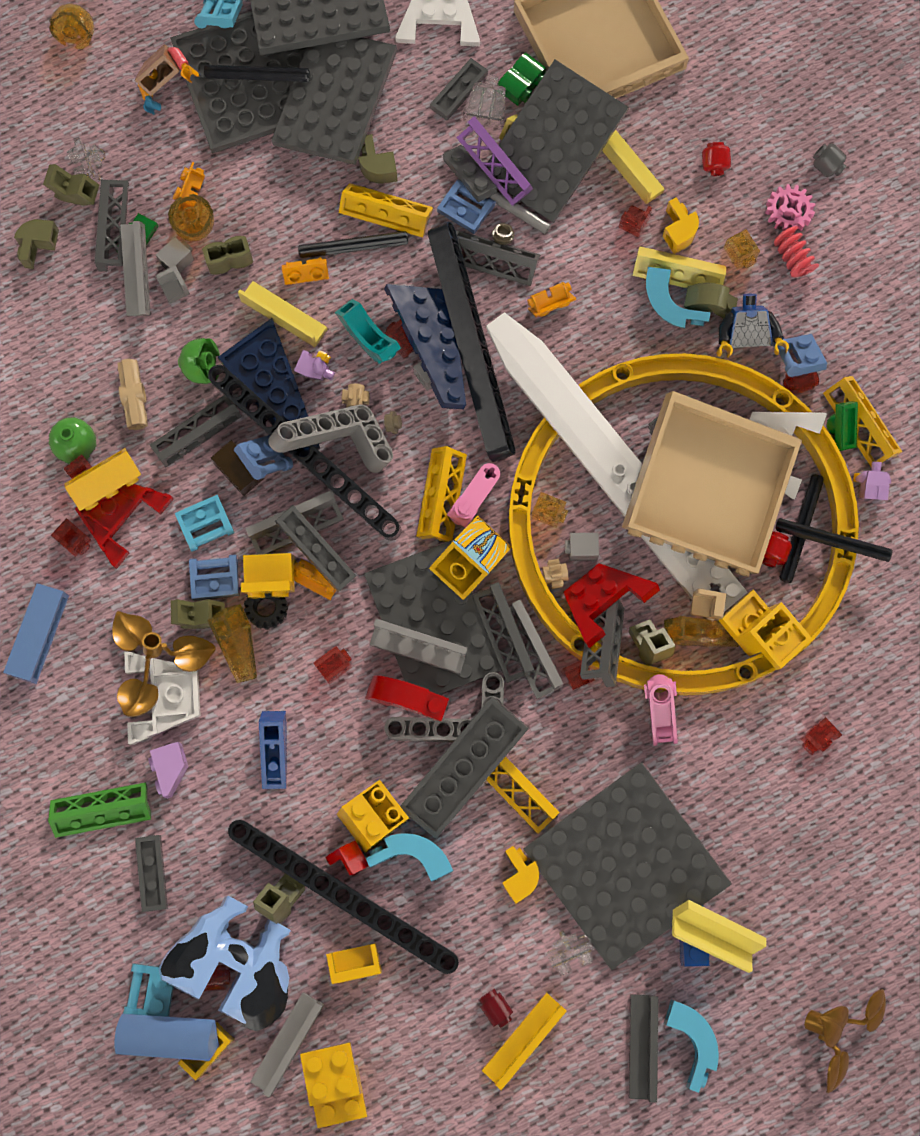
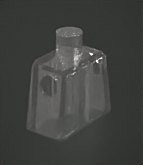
M487 75L485 83L476 82L463 110V123H468L475 116L482 126L503 129L505 125L506 88L498 86L499 78L497 76Z

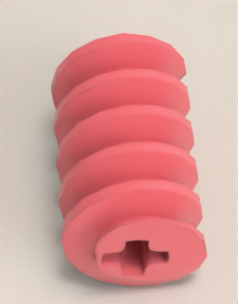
M798 226L786 229L774 240V245L779 247L778 252L783 255L782 260L787 262L786 267L791 270L790 275L792 277L807 275L819 267L818 263L811 265V262L815 259L814 256H806L811 249H802L807 244L806 240L798 241L803 234H794L799 228Z

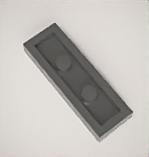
M470 58L431 102L430 109L448 121L488 75V70Z
M462 145L443 153L444 162L477 202L497 193L496 185Z
M161 835L135 838L142 912L168 909Z

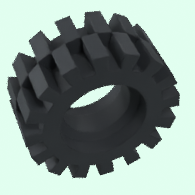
M272 593L265 594V598L251 599L248 598L247 594V600H244V612L253 625L260 629L270 630L269 628H276L279 623L282 624L284 622L283 619L284 617L286 618L288 610L285 597L275 598L272 597ZM263 599H270L275 603V610L269 616H262L257 611V606Z

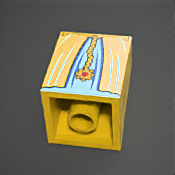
M477 515L429 569L464 600L512 546Z

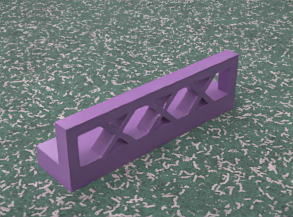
M474 116L468 121L470 126L456 138L509 203L514 206L531 192L533 188ZM473 131L479 136L478 146L468 145L464 140ZM472 149H477V155ZM481 150H490L492 152V163L480 160ZM486 166H491V172L487 169ZM495 167H504L506 169V180L494 177ZM509 174L514 180H509ZM500 183H505V189L501 186ZM508 184H518L523 191L512 199L508 194Z

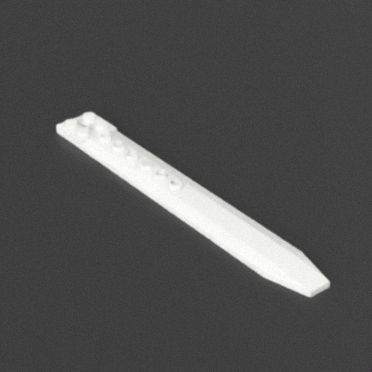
M504 312L489 323L486 329L506 371L625 516L642 463L543 341ZM641 536L691 599L693 591L697 589L710 590V583L717 584L720 587L718 589L719 592L727 593L725 612L748 593L729 569L715 566V561L695 559L691 552L679 553L671 550V545L664 543L663 546L649 542V537ZM707 618L710 622H712L713 620H715V619Z

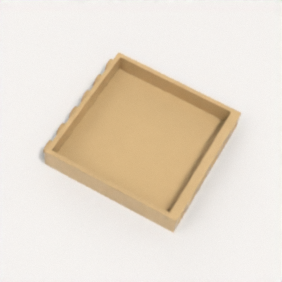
M514 0V13L539 62L546 67V72L554 59H556L609 95L619 98L683 71L687 67L689 57L658 0Z
M675 391L669 392L665 395L621 528L627 529V534L641 538L642 535L649 537V542L660 546H663L664 543L671 545V550L683 554L685 551L691 552L695 559L701 561L713 560L715 561L714 565L723 569H728V566L735 568V573L749 577L750 574H759L802 440Z

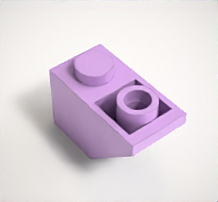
M179 742L150 750L151 757L148 758L152 772L156 771L158 780L155 781L157 792L167 799L173 796L188 768L183 746Z

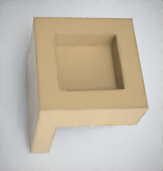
M705 589L693 591L690 614L717 620L722 618L727 593Z

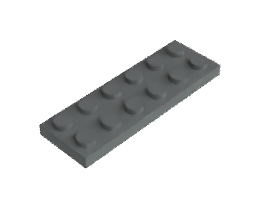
M492 696L400 807L410 818L436 839L530 727Z

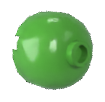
M198 338L184 345L178 358V365L188 380L197 384L211 383L208 378V372L211 367L216 365V356H220L216 343L210 338Z
M68 417L59 420L51 428L49 446L52 453L59 460L67 464H79L86 461L93 452V449L95 450L96 435L91 426L85 421L75 417Z

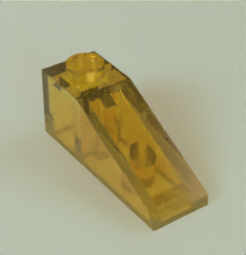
M241 604L224 608L207 621L236 682L241 683L257 678L251 625Z
M685 616L664 620V628L675 645L739 647V644L719 621Z

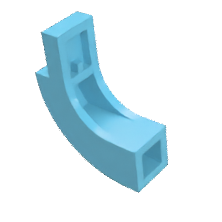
M648 267L646 276L647 295L655 312L663 320L685 329L686 320H691L690 325L704 326V322L709 323L710 312L684 309L673 302L669 294L671 270Z
M415 834L388 836L384 838L388 848L383 849L382 846H379L369 851L370 856L366 858L369 867L372 868L397 855L413 856L423 864L431 882L453 872L451 864L443 851L432 841Z
M671 999L663 1024L683 1031L691 1039L695 1057L686 1087L699 1093L700 1088H704L707 1083L708 1073H706V1069L717 1071L719 1060L717 1040L712 1028L701 1014L691 1007Z

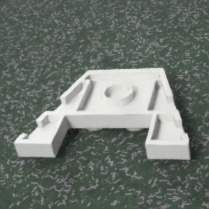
M411 0L396 34V43L415 44L417 23L461 25L460 46L480 47V38L468 0Z
M752 412L749 420L793 436L796 426L820 434L827 414L815 412ZM790 476L785 494L795 500L802 479Z
M128 651L124 652L125 673H144L145 656ZM151 658L149 667L151 684L158 688V700L152 708L151 721L127 723L129 745L137 744L201 716L198 670L193 672L183 671L175 665V662Z

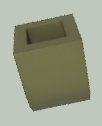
M366 135L365 144H363L361 149L362 156L358 157L362 174L369 181L378 184L397 182L394 153L376 154L373 135Z
M56 164L49 165L43 183L45 187L55 192V198L82 206L94 205L100 184L85 174L71 175Z
M34 219L25 222L17 229L14 236L20 245L17 257L24 268H34L37 249L55 251L59 229L54 221Z
M698 283L687 287L684 307L688 310L713 312L724 319L726 314L731 312L732 307H737L738 298L729 294L730 288L724 285Z
M179 599L171 600V624L179 625L183 629L225 626V602L209 599L198 602Z
M651 620L629 627V634L639 649V657L646 665L650 666L673 656L676 646L665 628L657 630Z
M284 874L275 886L268 883L253 901L254 909L274 923H281L291 914V907L305 891V886Z

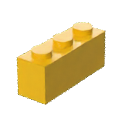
M126 448L67 481L64 483V487L79 511L84 508L88 511L99 504L97 501L101 498L106 497L108 499L119 492L118 488L126 484L129 487L136 483L141 472Z

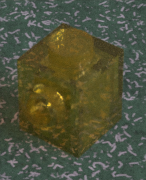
M747 229L728 238L724 246V250L737 270L742 267L749 268L757 262L760 250Z
M540 492L531 518L557 528L559 522L564 523L567 517L568 510L565 509L567 502Z

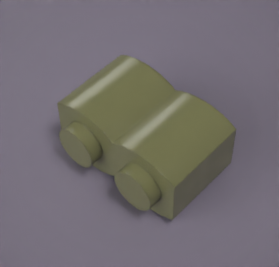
M246 236L231 237L224 243L213 242L202 248L209 272L213 275L226 273L231 268H244L253 263Z

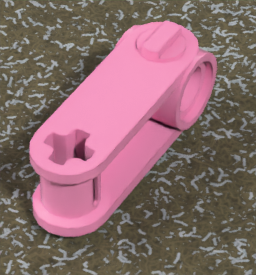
M492 463L484 464L464 493L459 496L447 513V516L455 524L461 525L464 528L468 526L478 512V508L500 477L499 468ZM486 474L490 476L489 479L485 478Z
M658 674L651 677L647 684L644 685L645 699H649L653 746L665 742L678 744L674 696H677L676 682H672V679L665 675ZM658 688L666 689L662 693L655 692V690Z

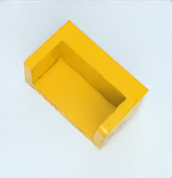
M376 943L326 954L332 984L382 973Z
M216 1022L219 1047L210 1061L181 1059L178 1062L195 1081L208 1070L235 1040L218 1022Z

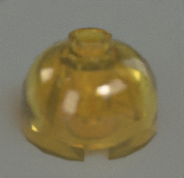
M73 3L63 4L53 12L49 20L51 34L62 45L66 46V42L77 44L74 47L76 49H84L90 44L95 27L92 16L85 8Z
M190 194L189 197L177 198L169 209V223L174 233L183 240L190 242L199 241L206 238L213 229L214 212L209 202L202 196Z

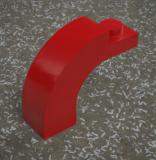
M379 675L372 676L365 699L378 704L409 710L439 722L442 721L449 698L433 693L429 689Z

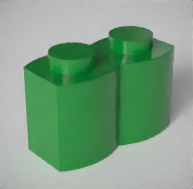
M524 53L499 80L498 91L517 106L522 102L526 103L532 95V90L535 89L545 75L546 67L528 53Z

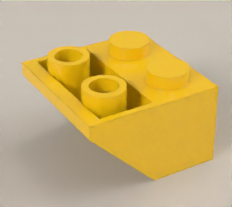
M380 779L343 805L336 814L365 853L409 819Z

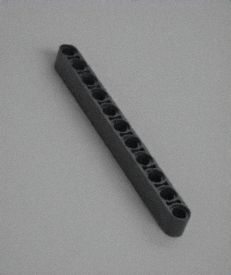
M448 221L429 229L428 238L485 449L489 459L492 462H496L515 455L516 450L457 233L453 224Z
M214 365L210 368L208 378L211 383L269 436L272 435L281 423L286 422L226 367ZM219 374H226L223 381L216 382V377ZM236 388H242L240 396H232ZM259 403L258 410L249 412L251 404ZM269 418H276L275 425L266 427V421ZM310 445L287 451L383 538L389 541L399 538L402 529L398 521L316 447ZM310 448V453L307 457L299 456L301 449ZM326 463L327 469L324 472H316L318 464ZM337 478L344 479V484L340 488L333 487V482ZM360 493L361 500L358 503H351L350 497L352 494ZM370 509H378L379 514L376 518L369 519L367 517V512ZM387 524H395L396 530L394 533L386 534L384 532Z
M235 820L229 825L228 834L233 841L444 974H451L458 968L459 959L453 951L255 826L243 820ZM239 825L246 827V834L242 838H237L235 835V829ZM260 837H264L267 841V846L262 851H258L255 847V842ZM280 850H284L287 853V861L283 864H278L275 859L276 853ZM300 863H305L308 867V873L304 877H299L296 874V867ZM321 876H326L329 880V885L325 890H319L316 885L317 879ZM341 889H346L350 894V898L346 903L342 904L337 900V893ZM362 902L368 903L371 907L370 913L365 917L359 915L357 911L358 905ZM382 915H387L391 918L392 924L387 930L381 929L378 925V920ZM403 928L409 929L413 934L412 940L408 943H404L399 939V932ZM423 942H430L433 945L434 951L430 956L421 954L420 945ZM445 955H450L454 958L455 965L451 969H444L441 966V958Z

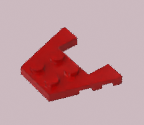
M125 484L118 488L119 492L111 498L103 497L98 500L99 504L88 511L84 508L79 511L78 507H76L75 510L107 556L111 565L117 569L130 552L114 541L112 537L142 501L161 515L174 499L170 494L161 493L136 484L127 487Z
M598 563L563 593L584 642L590 648L606 635L604 630L593 621L628 591L633 593L643 603L647 602L660 591L659 585L656 582Z

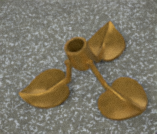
M117 611L112 626L115 644L120 649L128 652L134 651L138 646L143 647L146 659L143 682L139 679H129L123 682L118 689L117 698L123 714L128 717L140 716L150 711L157 703L159 696L158 688L153 684H147L151 658L160 656L162 651L165 650L170 656H175V665L179 669L193 672L201 669L214 654L216 646L200 637L182 636L174 640V651H171L166 643H162L160 635L152 632V626L147 619L138 615Z
M883 989L876 991L870 997L865 1011V1018L862 1020L849 1019V1010L846 1006L835 1007L824 1014L814 1010L807 1014L804 1024L805 1029L819 1034L818 1039L824 1041L826 1046L835 1051V1056L832 1057L828 1067L826 1093L829 1094L840 1085L848 1070L849 1055L845 1051L841 1052L836 1046L841 1038L843 1028L849 1023L867 1025V1031L869 1032L877 1029L883 1020L886 1008V998Z

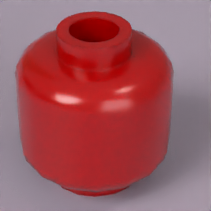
M724 142L708 143L707 147L702 150L703 170L711 172V176H722L724 171L730 169V148L724 145Z
M772 531L762 564L775 568L776 565H783L787 562L792 548L791 542L788 541V536Z

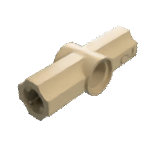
M124 359L117 364L121 384L119 386V395L125 410L127 428L129 430L144 429L148 426L145 410L146 393L141 382L138 361Z

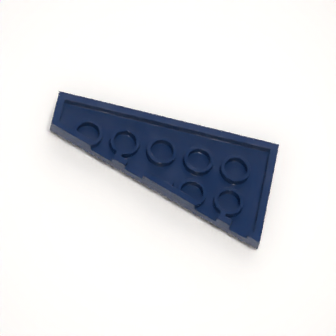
M386 284L384 290L393 302L392 307L395 313L398 312L403 322V330L415 354L419 355L422 362L421 367L424 372H427L431 380L430 385L441 408L464 410L466 398L460 353L443 290L439 288Z
M273 318L218 356V360L224 367L286 422L309 417ZM254 403L259 408V403ZM276 418L268 419L272 426L275 425ZM319 443L313 445L318 450L320 449ZM310 448L301 449L299 456L307 457L310 453Z

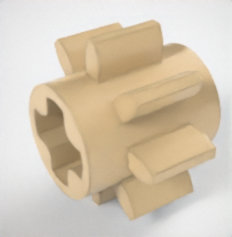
M349 384L348 390L342 389L341 400L343 404H346V408L355 405H369L370 394L369 391H365L364 385Z
M559 559L548 560V566L542 567L543 578L546 584H551L552 589L563 587V581H569L566 563L560 564Z

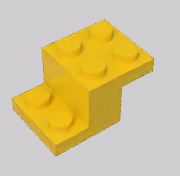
M292 553L243 555L244 583H241V593L248 594V598L251 599L265 598V594L272 593V597L275 598L289 597V593L295 592L294 564L296 563V556Z
M754 589L749 591L718 620L748 656L762 652L776 670L782 669L812 640V637L782 602L768 607Z
M351 1042L300 1054L309 1105L314 1107L317 1128L368 1116L358 1065H355Z

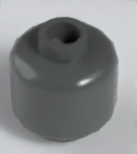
M833 143L823 144L813 155L815 159L813 162L814 167L825 177H831L834 174L838 176L846 168L844 164L847 158L846 154Z

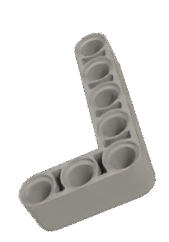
M355 405L283 422L276 428L268 440L269 446L274 451L281 453L351 436L366 468L373 473L381 472L393 459L392 450L370 408L365 405Z
M491 672L483 678L481 709L492 696L503 705L504 681L500 674ZM496 679L500 686L496 690H490L486 686L487 681ZM391 717L386 721L384 728L388 738L394 741L453 743L461 734L462 727L468 725L472 719L442 718V721L439 722L431 718ZM393 723H399L402 725V731L398 735H393L389 732V727ZM417 724L425 725L427 728L425 734L421 736L415 735L413 733L414 726ZM443 724L450 728L449 735L444 737L437 733V728Z

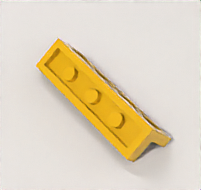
M349 183L341 194L338 213L398 231H406L409 234L423 238L433 207Z
M853 376L844 377L823 392L835 413L836 404L841 402H836L832 393L838 388H841L845 394L843 403L848 401L858 402L857 447L870 467H872V462L883 463L889 458L902 453V450ZM859 427H865L870 432L868 441L860 439L858 435ZM872 446L880 447L884 454L877 461L871 455Z
M448 446L431 450L416 537L421 539L435 538L443 542L453 540L455 523L447 516L443 506L444 501L448 500L451 509L460 496L467 454ZM452 456L458 458L457 468L455 469L451 463ZM450 477L454 483L452 491H450L447 485ZM442 522H444L446 526L445 535L439 533L440 524Z
M505 757L495 768V771L491 773V775H495V782L490 776L486 781L539 834L560 812ZM498 766H499L504 772H497ZM497 775H508L512 779V789H501L497 785ZM514 782H515L521 789H514ZM505 792H511V798ZM514 792H524L528 796V806H518L514 802ZM531 800H532L538 807H531ZM521 809H528V816ZM531 810H542L548 818L538 827L531 820Z
M546 992L484 1066L482 1072L495 1083V1086L502 1090L567 1010Z

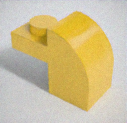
M677 197L668 202L666 212L674 223L665 227L662 236L673 254L687 248L693 242L699 226L697 212L695 211L688 215L686 206L680 203Z
M512 846L505 853L518 873L504 881L502 885L513 902L517 904L535 890L539 881V869L535 861L526 866L524 862L528 859L521 848L515 849Z

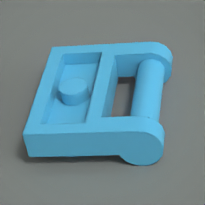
M204 0V6L201 12L197 14L194 23L201 29L207 25L219 26L221 28L233 27L243 2L242 0Z
M218 495L175 513L192 552L198 550L199 546L226 534L229 536L235 533ZM220 520L222 521L223 526L193 538V532Z
M132 963L131 971L133 972L128 1003L127 1006H124L123 1014L169 1017L174 987L160 979L159 967ZM143 973L150 974L144 1009L137 1008Z

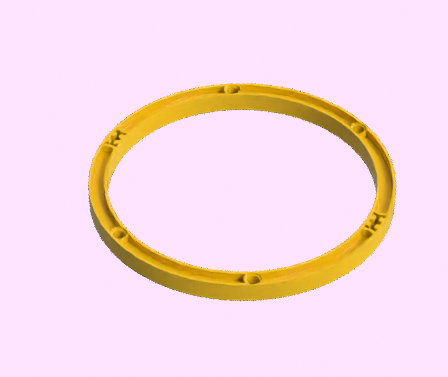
M682 353L640 357L598 372L578 385L591 402L596 404L607 396L640 384L673 380L703 382L737 392L759 403L770 412H812L794 394L771 378L738 363L706 355ZM623 373L627 376V379L621 380L617 377V374ZM776 399H782L785 405H779ZM543 418L524 448L516 469L510 497L508 518L509 541L512 546V559L520 585L532 609L551 635L582 662L583 651L577 650L574 647V642L577 640L584 641L578 626L563 611L550 592L541 574L531 536L530 510L535 481L544 459L559 437L548 421ZM824 425L820 434L796 426L794 434L802 440V444L811 455L821 476H823L831 509L832 533L858 540L859 521L853 483L845 460L835 441ZM522 485L525 486L522 505H517L520 486ZM831 546L829 564L822 586L813 604L799 622L812 637V640L795 656L810 645L836 612L847 590L857 553L847 551L844 554L843 549ZM597 642L591 647V650L595 653L602 645ZM763 653L729 666L697 671L661 669L644 665L619 655L616 681L644 690V685L647 684V681L651 677L660 674L671 678L672 682H676L677 695H704L747 685L769 675L776 669ZM596 660L589 667L593 670H598L600 663ZM740 668L748 669L750 678L745 679L741 677ZM658 688L655 690V692L662 693L666 689Z

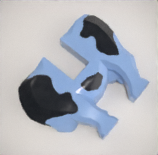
M225 896L221 906L210 913L200 916L191 930L180 938L166 953L159 966L160 979L184 993L199 999L218 963L220 962L237 971L238 974L218 1011L236 1019L246 1028L256 1032L274 1023L286 1009L289 974L287 966L282 961H279V948L281 939L288 936L291 930L279 923L276 924L271 920H267L265 929L260 933L259 942L255 947L246 941L231 938L227 932L228 922L235 916L246 912L248 906L230 896Z

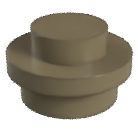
M500 223L493 229L492 238L498 244L507 245L513 241L514 231L510 225Z
M390 411L389 414L384 416L387 432L397 434L398 429L402 428L401 416L397 415L395 411Z

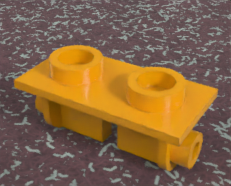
M194 162L188 168L184 167L181 173L180 180L183 183L181 188L177 186L172 199L176 201L173 208H176L178 204L182 205V209L185 211H190L194 208L198 193L192 191L191 188L199 191L205 178L203 169H193Z
M319 257L318 259L306 260L307 264H302V261L286 262L281 267L285 285L329 279L327 260Z
M561 282L550 287L551 296L549 297L546 290L531 295L530 299L527 300L528 310L535 317H543L554 309L567 307L571 302L577 300L569 292L572 290L570 283Z
M302 558L299 563L296 562L294 564V581L331 601L336 590L316 567Z

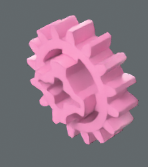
M787 184L785 190L782 187H778L776 192L771 193L770 199L766 203L767 209L765 214L771 215L768 222L774 221L776 223L775 229L781 226L783 232L787 228L798 226V230L802 231L805 225L808 226L815 214L813 211L815 203H810L813 196H806V189L799 191L798 185L791 189L790 185ZM779 201L780 207L776 209V203ZM804 208V216L802 217L801 210Z

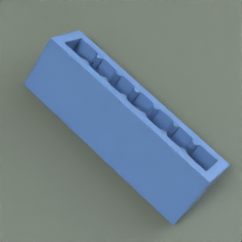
M36 584L3 673L37 684L69 598L68 594L55 588Z
M122 1014L117 1023L114 1040L115 1053L119 1055L210 1061L219 1047L216 1022L212 1019Z

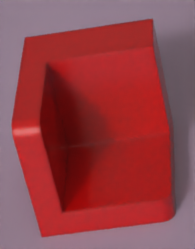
M356 840L336 849L325 857L329 865L341 860L350 876H354L369 867Z

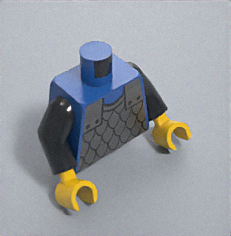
M743 294V306L732 307L731 312L726 314L718 328L719 344L721 345L716 352L718 357L722 355V349L727 351V358H729L733 353V348L773 346V342L776 343L774 347L776 355H779L778 346H783L787 353L789 344L783 340L784 336L779 322L774 314L764 306H756L757 294Z

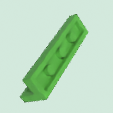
M145 782L50 800L48 822L55 838L151 820V810L147 802V784ZM141 792V797L128 798L133 793ZM116 797L113 802L105 803L108 798ZM86 802H93L88 807H80ZM68 806L65 811L57 812V808Z

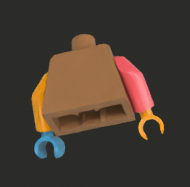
M164 44L143 63L134 81L138 84L143 100H146L143 105L146 112L155 115L154 109L161 110V104L152 100L153 94L174 77L180 69L181 76L190 83H192L190 80L192 74L196 77L199 76V73L189 66V62L180 49L168 47Z

